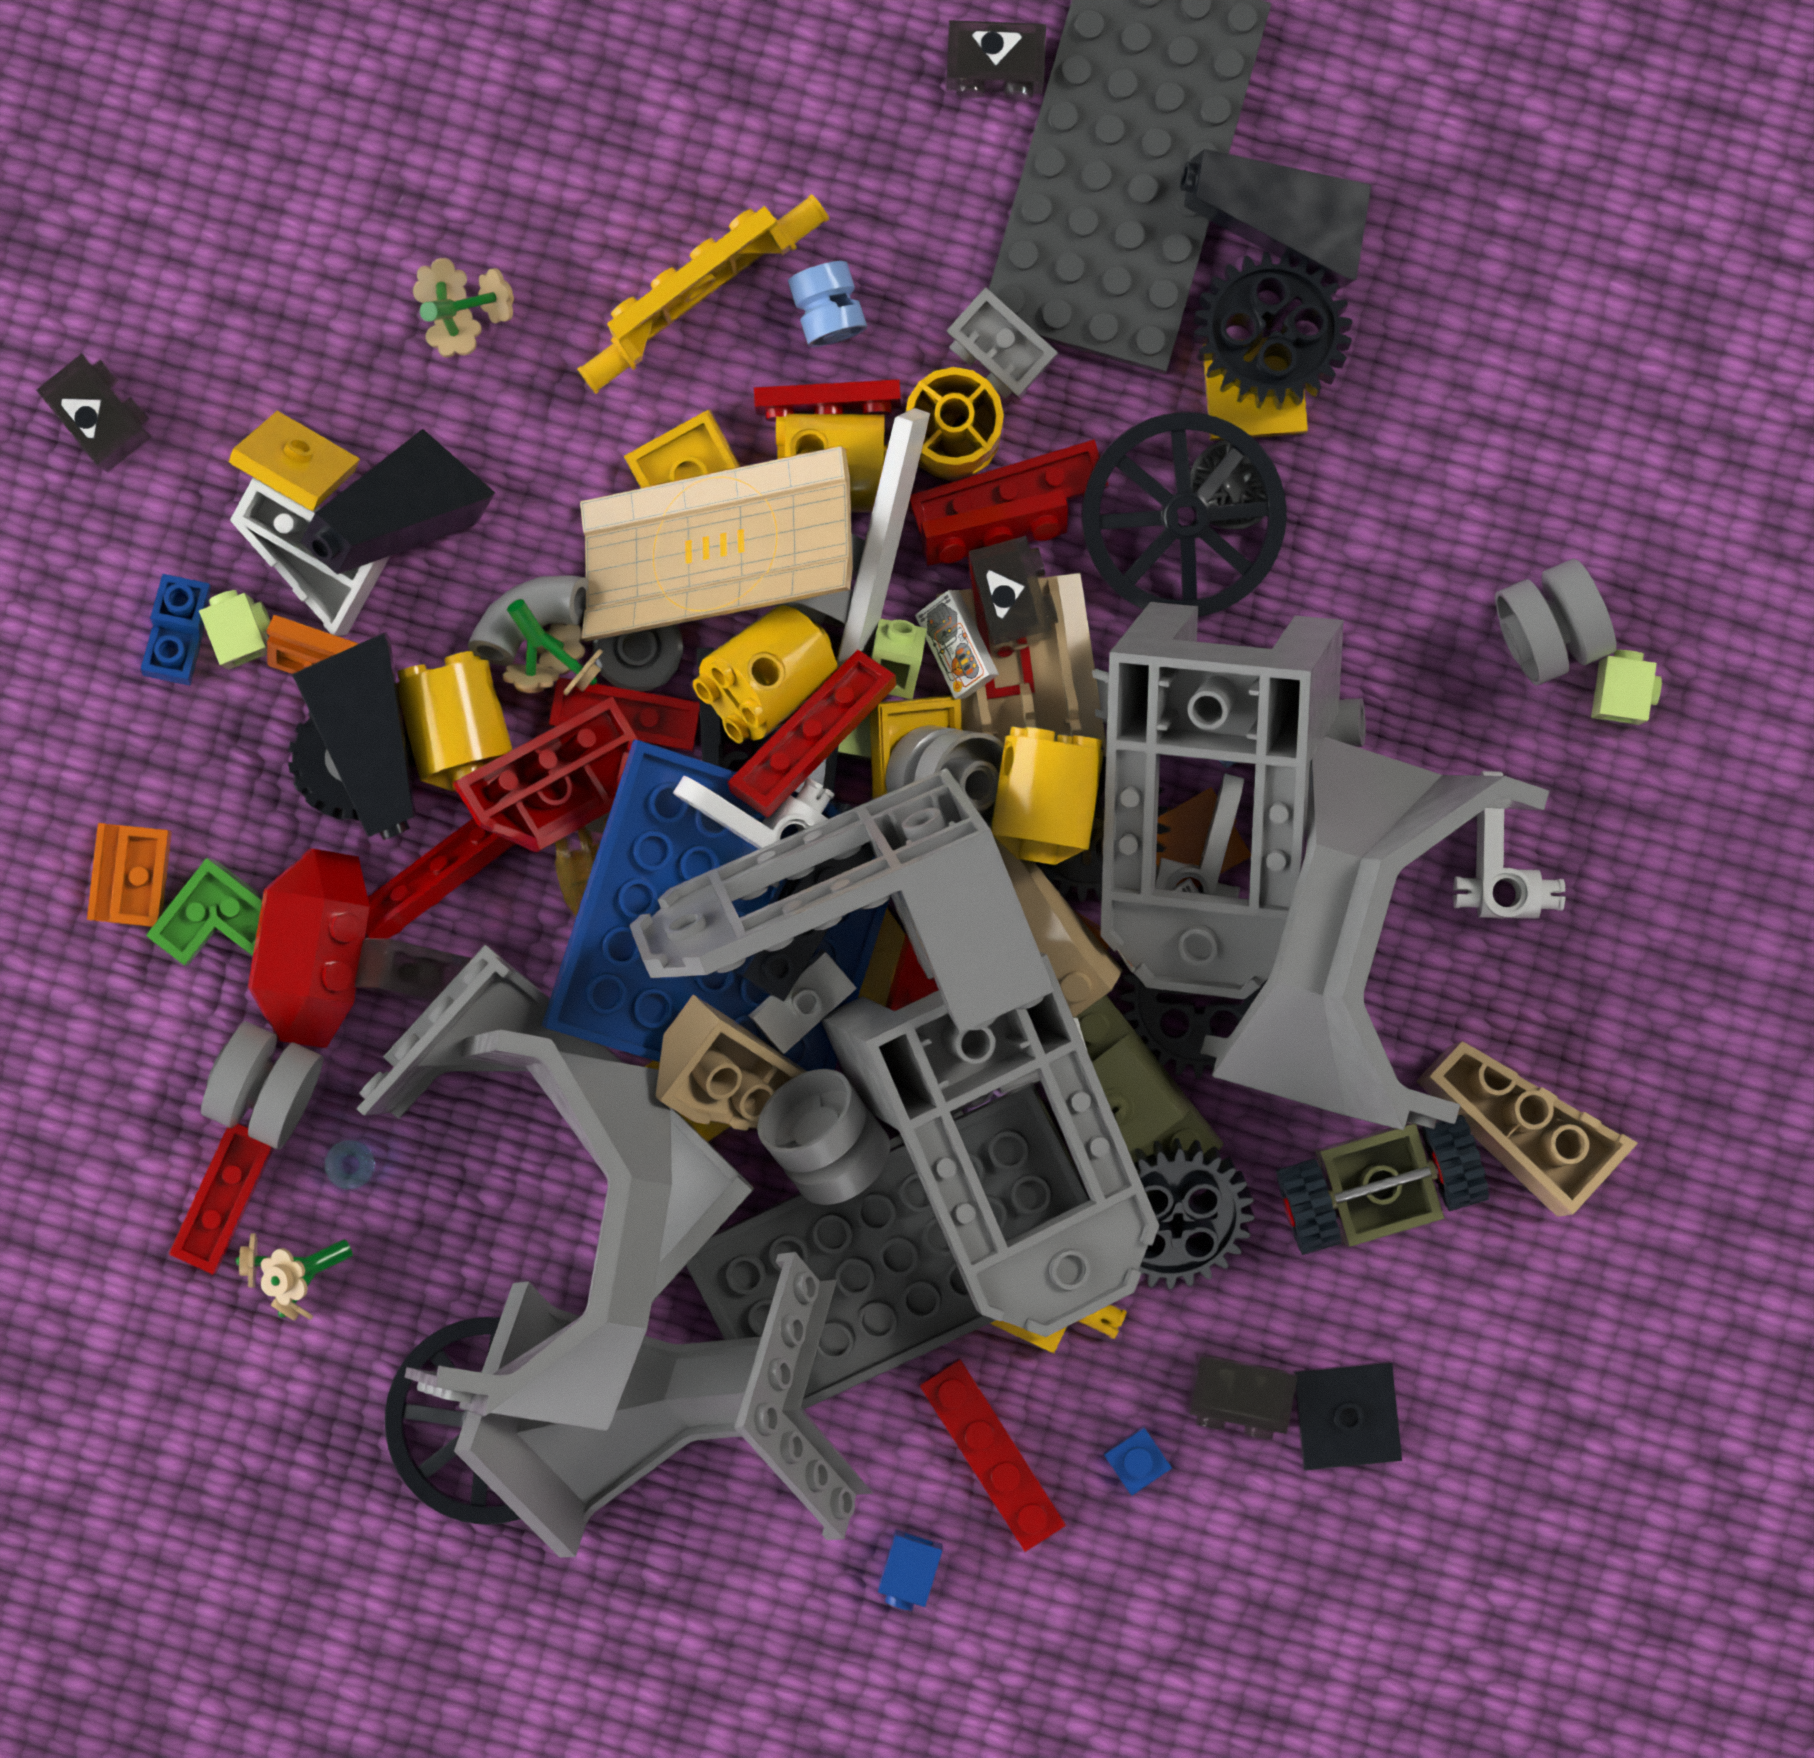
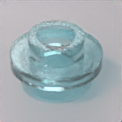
M354 1140L342 1141L334 1145L328 1152L325 1160V1171L328 1178L333 1184L343 1189H356L363 1186L370 1180L375 1168L374 1157L370 1149L363 1143ZM348 1155L356 1157L359 1162V1168L354 1174L346 1173L342 1167L343 1159Z

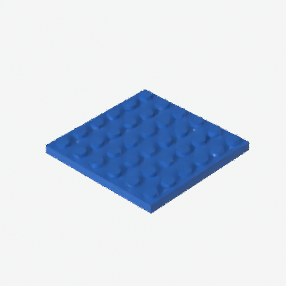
M633 739L542 1022L543 1027L660 1062L663 1035L694 994L776 1049L748 1016L770 995L732 971L724 973L715 971L708 975L650 978L629 926L641 914H650L651 917L661 909L657 899L669 888L759 850L673 794L682 777L686 776L762 823L766 817L736 797L729 790L728 781L737 772ZM794 791L791 796L796 798L799 792ZM828 802V804L826 805L825 809L823 810L822 815L825 813V811H826L827 808L829 807V805H830L829 802ZM794 824L785 827L781 833L780 840L798 833L797 827ZM769 885L767 891L750 900H741L739 898L732 901L738 917L741 918L766 907L778 888ZM889 900L872 909L859 908L843 915L836 925L828 929L811 958L820 950L826 951L856 987L833 1010L858 999ZM821 1021L783 1054L807 1072L818 1069L835 1070L838 1061Z

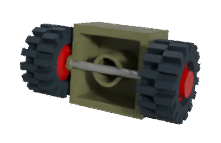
M1458 1115L1455 1124L1438 1121L1434 1129L1423 1126V1138L1426 1143L1425 1149L1429 1156L1428 1161L1416 1124L1406 1123L1404 1130L1390 1127L1316 1149L1317 1160L1314 1158L1277 1169V1181L1280 1186L1279 1190L1283 1198V1205L1301 1254L1305 1255L1339 1245L1341 1240L1344 1245L1351 1247L1445 1219L1433 1180L1438 1184L1441 1198L1443 1197L1448 1211L1489 1200V1192L1487 1190L1489 1188L1484 1177L1486 1174L1480 1161L1481 1156L1476 1148V1141L1473 1134L1471 1135L1470 1127L1465 1117Z

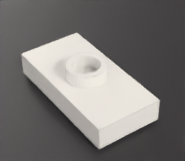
M820 950L809 960L784 1002L769 996L748 1016L780 1053L785 1054L849 996L856 987L828 953Z

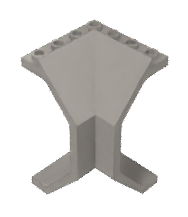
M1325 737L1310 761L1306 854L1270 977L1233 1033L1228 1038L1205 1035L1200 1053L1216 1058L1212 1076L1337 1114L1400 1130L1405 1129L1406 1122L1432 1129L1435 1128L1437 1120L1455 1124L1461 1104L1408 1089L1398 1081L1365 1007V986L1395 881L1400 871L1486 808L1544 810L1549 790L1507 776L1441 775Z
M484 945L383 1056L394 1068L390 1072L386 1071L384 1074L379 1071L363 1087L359 1094L365 1100L357 1107V1110L364 1116L392 1113L397 1119H400L433 1081L443 1073L451 1071H529L522 1068L462 1058L465 1038L499 1029L552 1039L559 1052L619 1063L624 1062L604 1045L543 1027L542 1022L550 997L487 945ZM670 1108L672 1187L652 1303L755 1189L672 1108Z
M501 1029L465 1038L462 1058L529 1070L607 1177L608 1187L586 1310L580 1318L493 1374L438 1366L437 1372L406 1367L405 1378L418 1381L417 1391L432 1394V1396L441 1397V1399L460 1402V1409L484 1417L489 1413L608 1431L647 1331L672 1187L670 1107L655 1097L659 1070L559 1052L552 1039Z
M796 1252L781 1253L777 1256L776 1263L782 1270L762 1337L672 1344L644 1336L608 1431L489 1413L484 1417L468 1411L454 1450L560 1558L576 1557L586 1524L597 1510L685 1445L696 1440L742 1436L824 1526L822 1536L826 1540L844 1539L850 1517L855 1510L856 1495L874 1494L801 1408L837 1280L819 1281ZM529 1281L513 1283L482 1373H495L581 1316L552 1306Z

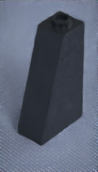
M1207 149L1194 156L1191 162L1187 161L1185 163L1180 180V189L1186 191L1184 207L1279 258L1284 253H1288L1290 264L1296 267L1302 260L1307 261L1306 272L1310 275H1313L1320 269L1325 270L1322 281L1327 284L1337 283L1339 285L1338 288H1342L1357 279L1371 184Z
M422 429L314 514L300 543L315 558L322 561L338 575L474 526L481 519L495 492Z
M384 632L299 670L292 675L367 836L371 837L380 833L382 839L386 840L410 829L407 820L415 816L416 808L391 640L387 632Z

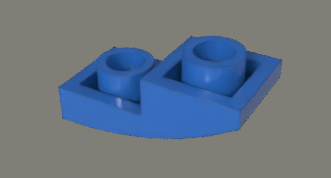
M162 574L150 616L153 626L140 669L143 676L191 685L204 631V623L199 610L208 607L211 591L210 583Z

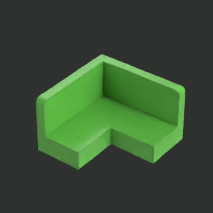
M206 858L146 936L184 966H189L217 929L253 956L263 896L220 862Z

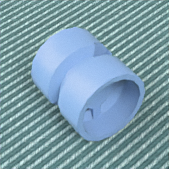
M846 261L820 264L803 270L788 279L796 308L805 311L800 322L808 347H822L852 338L867 329L859 300L851 299L850 297L855 290V286Z

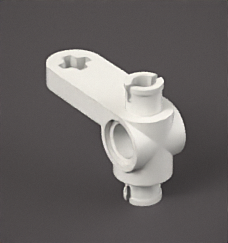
M1481 771L1480 776H1503V773L1499 771ZM1486 808L1477 814L1476 878L1455 876L1453 891H1467L1468 894L1453 895L1454 908L1476 907L1478 917L1497 919H1538L1541 909L1563 911L1565 897L1551 896V893L1565 892L1564 879L1542 880L1540 870L1503 868L1504 809ZM1499 880L1508 881L1515 889V900L1509 907L1500 906L1493 898V887Z
M1224 774L1199 866L1161 858L1159 866L1156 868L1155 889L1171 890L1181 879L1193 877L1202 884L1201 894L1238 898L1240 887H1232L1217 882L1238 809L1244 778Z
M686 776L682 777L673 792L681 800L758 849L780 841L781 833L788 825L794 824L798 832L828 820V818L822 815V812L830 799L835 795L829 789H823V786L816 781L806 778L805 784L795 798L790 795L778 807L776 812L769 818H765L761 823L708 788ZM780 881L773 883L771 885L775 888H778Z

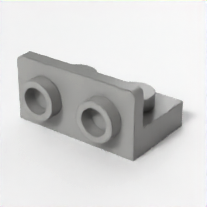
M986 287L947 330V333L955 340L949 348L969 366L976 360L990 372L986 379L1005 399L1013 392L1021 400L1027 394L1026 390L1058 355L1054 348Z

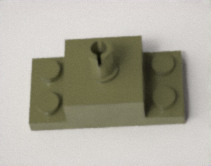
M1107 995L1074 1017L1078 1018L1088 1055L1133 1163L1137 1162L1135 1156L1136 1148H1140L1147 1156L1153 1154L1154 1141H1159L1164 1151L1171 1149L1175 1138H1179L1183 1150H1188L1194 1140H1199L1203 1155L1213 1146L1217 1147L1218 1150L1224 1145L1222 1140ZM1149 1190L1146 1194L1147 1196H1152L1159 1190Z

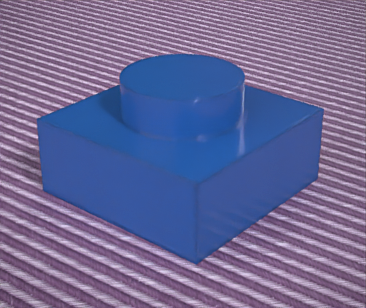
M1144 1426L1103 1453L1131 1496L1172 1469Z

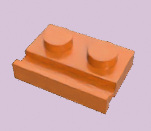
M273 615L267 628V634L270 635L267 640V663L270 667L293 674L359 643Z
M98 823L87 920L153 927L163 914L172 831Z

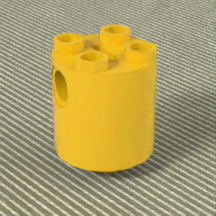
M950 367L936 370L918 382L908 398L906 412L916 408L930 413L918 463L919 467L937 478H943L951 482L974 476L986 468L999 449L1004 419L1000 396L989 380L973 370ZM962 416L966 418L959 427H952Z
M787 414L786 417H776L777 459L842 446L846 449L850 474L851 513H872L889 445L885 444V415Z
M781 605L773 608L706 656L699 667L700 676L693 680V688L697 696L704 703L711 704L716 713L721 717L727 735L733 741L742 743L746 739L754 741L762 739L790 719L838 670L832 651L830 638L825 630L797 609Z
M473 651L444 658L446 666L436 669H426V665L421 664L404 668L397 672L399 679L397 683L399 702L419 779L422 782L453 792H457L453 785L456 780L513 750L502 708L493 686L489 661L481 660L480 656H474Z
M1011 727L1010 735L1005 736L991 832L1016 859L1056 865L1089 849L1104 751L1101 750L1102 740L1073 735V737L1057 735V741H1054V731L1030 727Z

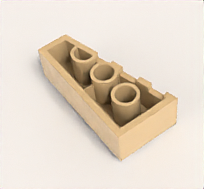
M1463 1041L1448 1046L1416 1081L1431 1096L1461 1104L1458 1115L1465 1117L1466 1122L1469 1124L1471 1135L1473 1134L1474 1138L1557 1217L1573 1215L1638 1144V1142L1624 1134L1620 1135L1604 1126L1600 1120L1588 1113L1580 1112L1559 1100L1558 1096L1545 1088L1537 1087L1521 1078L1517 1072Z

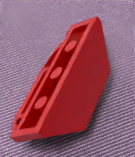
M610 697L456 780L453 785L478 827L538 853L611 811L633 739L637 740L638 738L614 698Z
M310 848L301 856V859L287 868L264 889L248 989L262 1014L272 1027V1032L277 1035V1041L327 1048L354 1004L370 905L359 856Z

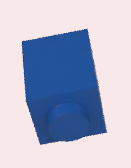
M895 1530L878 1585V1593L886 1595L885 1602L887 1604L909 1611L913 1610L915 1604L923 1607L926 1606L943 1551L942 1543L901 1530Z

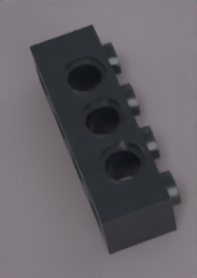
M831 801L823 815L830 819L853 809V807L848 804ZM867 842L861 845V849L850 857L839 860L831 858L815 865L814 870L802 878L795 880L783 879L768 905L871 861L874 854L870 843ZM829 928L824 930H808L795 936L794 940L782 949L776 951L763 950L745 958L746 960L741 966L731 971L768 995L784 1002Z

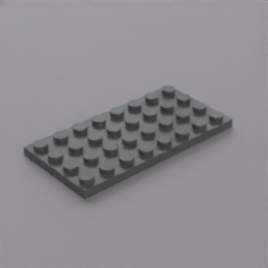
M1072 0L989 287V291L1045 341L1166 375L1210 221L1184 207L1186 191L1180 189L1182 171L1187 161L1191 162V159L1204 149L1229 154L1272 3L1263 0Z
M1033 1082L953 1119L1005 1242L1090 1200L1082 1178ZM905 1143L890 1149L887 1163L880 1175L858 1195L840 1203L820 1205L808 1201L799 1192L715 1232L686 1264L725 1340L762 1337L782 1270L776 1263L778 1254L796 1252L819 1281L837 1280L801 1404L803 1410L996 1321L976 1311Z

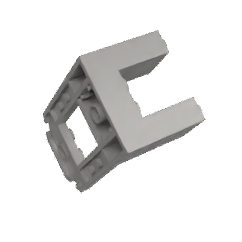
M1150 602L1112 648L1109 657L1100 936L1114 952L1118 949L1135 968L1133 973L1147 988L1246 999L1270 977L1304 862L1310 761L1339 713L1344 620L1295 615L1274 647L1267 649L1197 642L1198 606ZM1160 754L1256 764L1249 899L1155 889Z
M947 768L669 888L657 899L661 909L652 917L650 914H641L629 925L650 978L708 975L715 971L724 973L734 970L745 962V958L763 950L776 951L789 945L795 936L811 929L824 930L836 925L843 915L859 908L872 909L888 901L891 895L918 963L928 979L934 977L947 1011L960 1033L968 1029L980 1030L986 1028L996 1020V1017L1014 1009L1023 1010L1031 1008L1040 1003L1045 995L1055 991L991 829ZM867 842L870 843L875 859L741 918L738 917L732 901L739 898L741 900L756 898L765 893L768 886L785 878L788 880L802 878L811 873L815 865L831 858L839 860L850 857L861 849V845Z
M1040 952L1055 991L1045 995L1040 1003L1031 1008L1023 1010L1014 1009L996 1017V1020L991 1025L980 1030L968 1029L960 1033L947 1011L939 990L895 1012L864 996L831 1011L821 1022L844 1076L863 1100L865 1107L874 1116L900 1131L977 1312L992 1319L1004 1321L1047 1337L1135 1292L1142 1273L1139 1271L1148 1245L1152 1246L1159 1229V1223L1047 954ZM1036 1070L1090 1200L1005 1242L950 1111Z

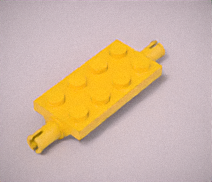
M812 194L779 220L772 216L766 206H763L757 212H754L752 209L744 211L729 224L731 229L729 233L717 242L713 238L702 242L690 253L689 256L692 260L678 271L671 267L659 274L650 283L652 287L650 292L639 300H636L633 296L620 303L611 312L613 319L607 323L613 337L610 339L612 344L585 365L578 367V372L596 394L602 387L629 367L632 371L637 368L636 365L642 361L647 341L764 254H781L783 256L790 250L793 252L797 249L795 243L823 222L829 220L828 214Z

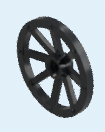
M1175 412L1148 418L1125 430L1115 438L1103 451L1091 470L1085 486L1081 508L1082 531L1089 556L1099 574L1116 593L1141 609H1145L1150 602L1198 606V617L1216 613L1234 605L1250 594L1263 581L1280 552L1287 521V507L1282 481L1275 465L1262 446L1241 428L1228 421L1207 414ZM1186 430L1207 432L1233 445L1195 493L1191 490ZM1170 431L1175 476L1176 493L1173 494L1125 455L1142 441ZM1246 456L1260 477L1266 501L1209 506L1207 502L1243 457ZM1115 466L1162 505L1161 509L1157 511L1100 514L1103 490ZM1180 507H1190L1194 511V519L1190 524L1181 525L1178 522L1177 510ZM1267 516L1264 540L1252 563L1209 526L1210 521ZM1162 525L1164 530L1127 571L1122 574L1114 565L1106 550L1101 530ZM1198 537L1241 574L1236 581L1226 588L1201 598H1197L1195 539ZM1176 539H1179L1182 600L1155 596L1135 586L1138 580Z
M497 1316L473 1317L460 1320L443 1327L424 1339L412 1350L398 1369L391 1384L385 1407L384 1423L388 1450L398 1474L407 1487L421 1501L435 1511L449 1518L473 1524H502L521 1518L506 1503L486 1505L488 1485L475 1472H473L471 1503L458 1500L446 1494L427 1479L457 1455L454 1450L459 1435L420 1466H417L407 1444L404 1418L463 1427L468 1411L406 1403L413 1380L405 1378L406 1367L421 1369L429 1358L437 1369L438 1366L456 1368L443 1350V1347L470 1336L491 1335L489 1353L501 1317Z

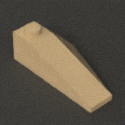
M994 837L1039 952L1047 954L1074 1018L1112 991L1123 969L1060 895L1033 861L1016 859Z
M693 994L663 1035L655 1097L693 1122L709 1124L710 1121L730 1124L734 1129L747 1131L748 1127L757 1129L760 1113L769 1098L786 1082L807 1071Z

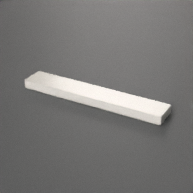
M916 408L895 417L836 661L838 669L857 649L871 657L876 630L881 619L930 413Z

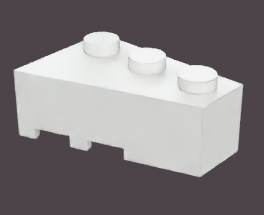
M253 477L230 521L271 567H274L289 583L297 597L302 602H305L324 623L323 626L330 634L335 636L347 635L390 556L337 575L322 561L315 558L300 543L314 514L321 508L317 507L314 511H310Z

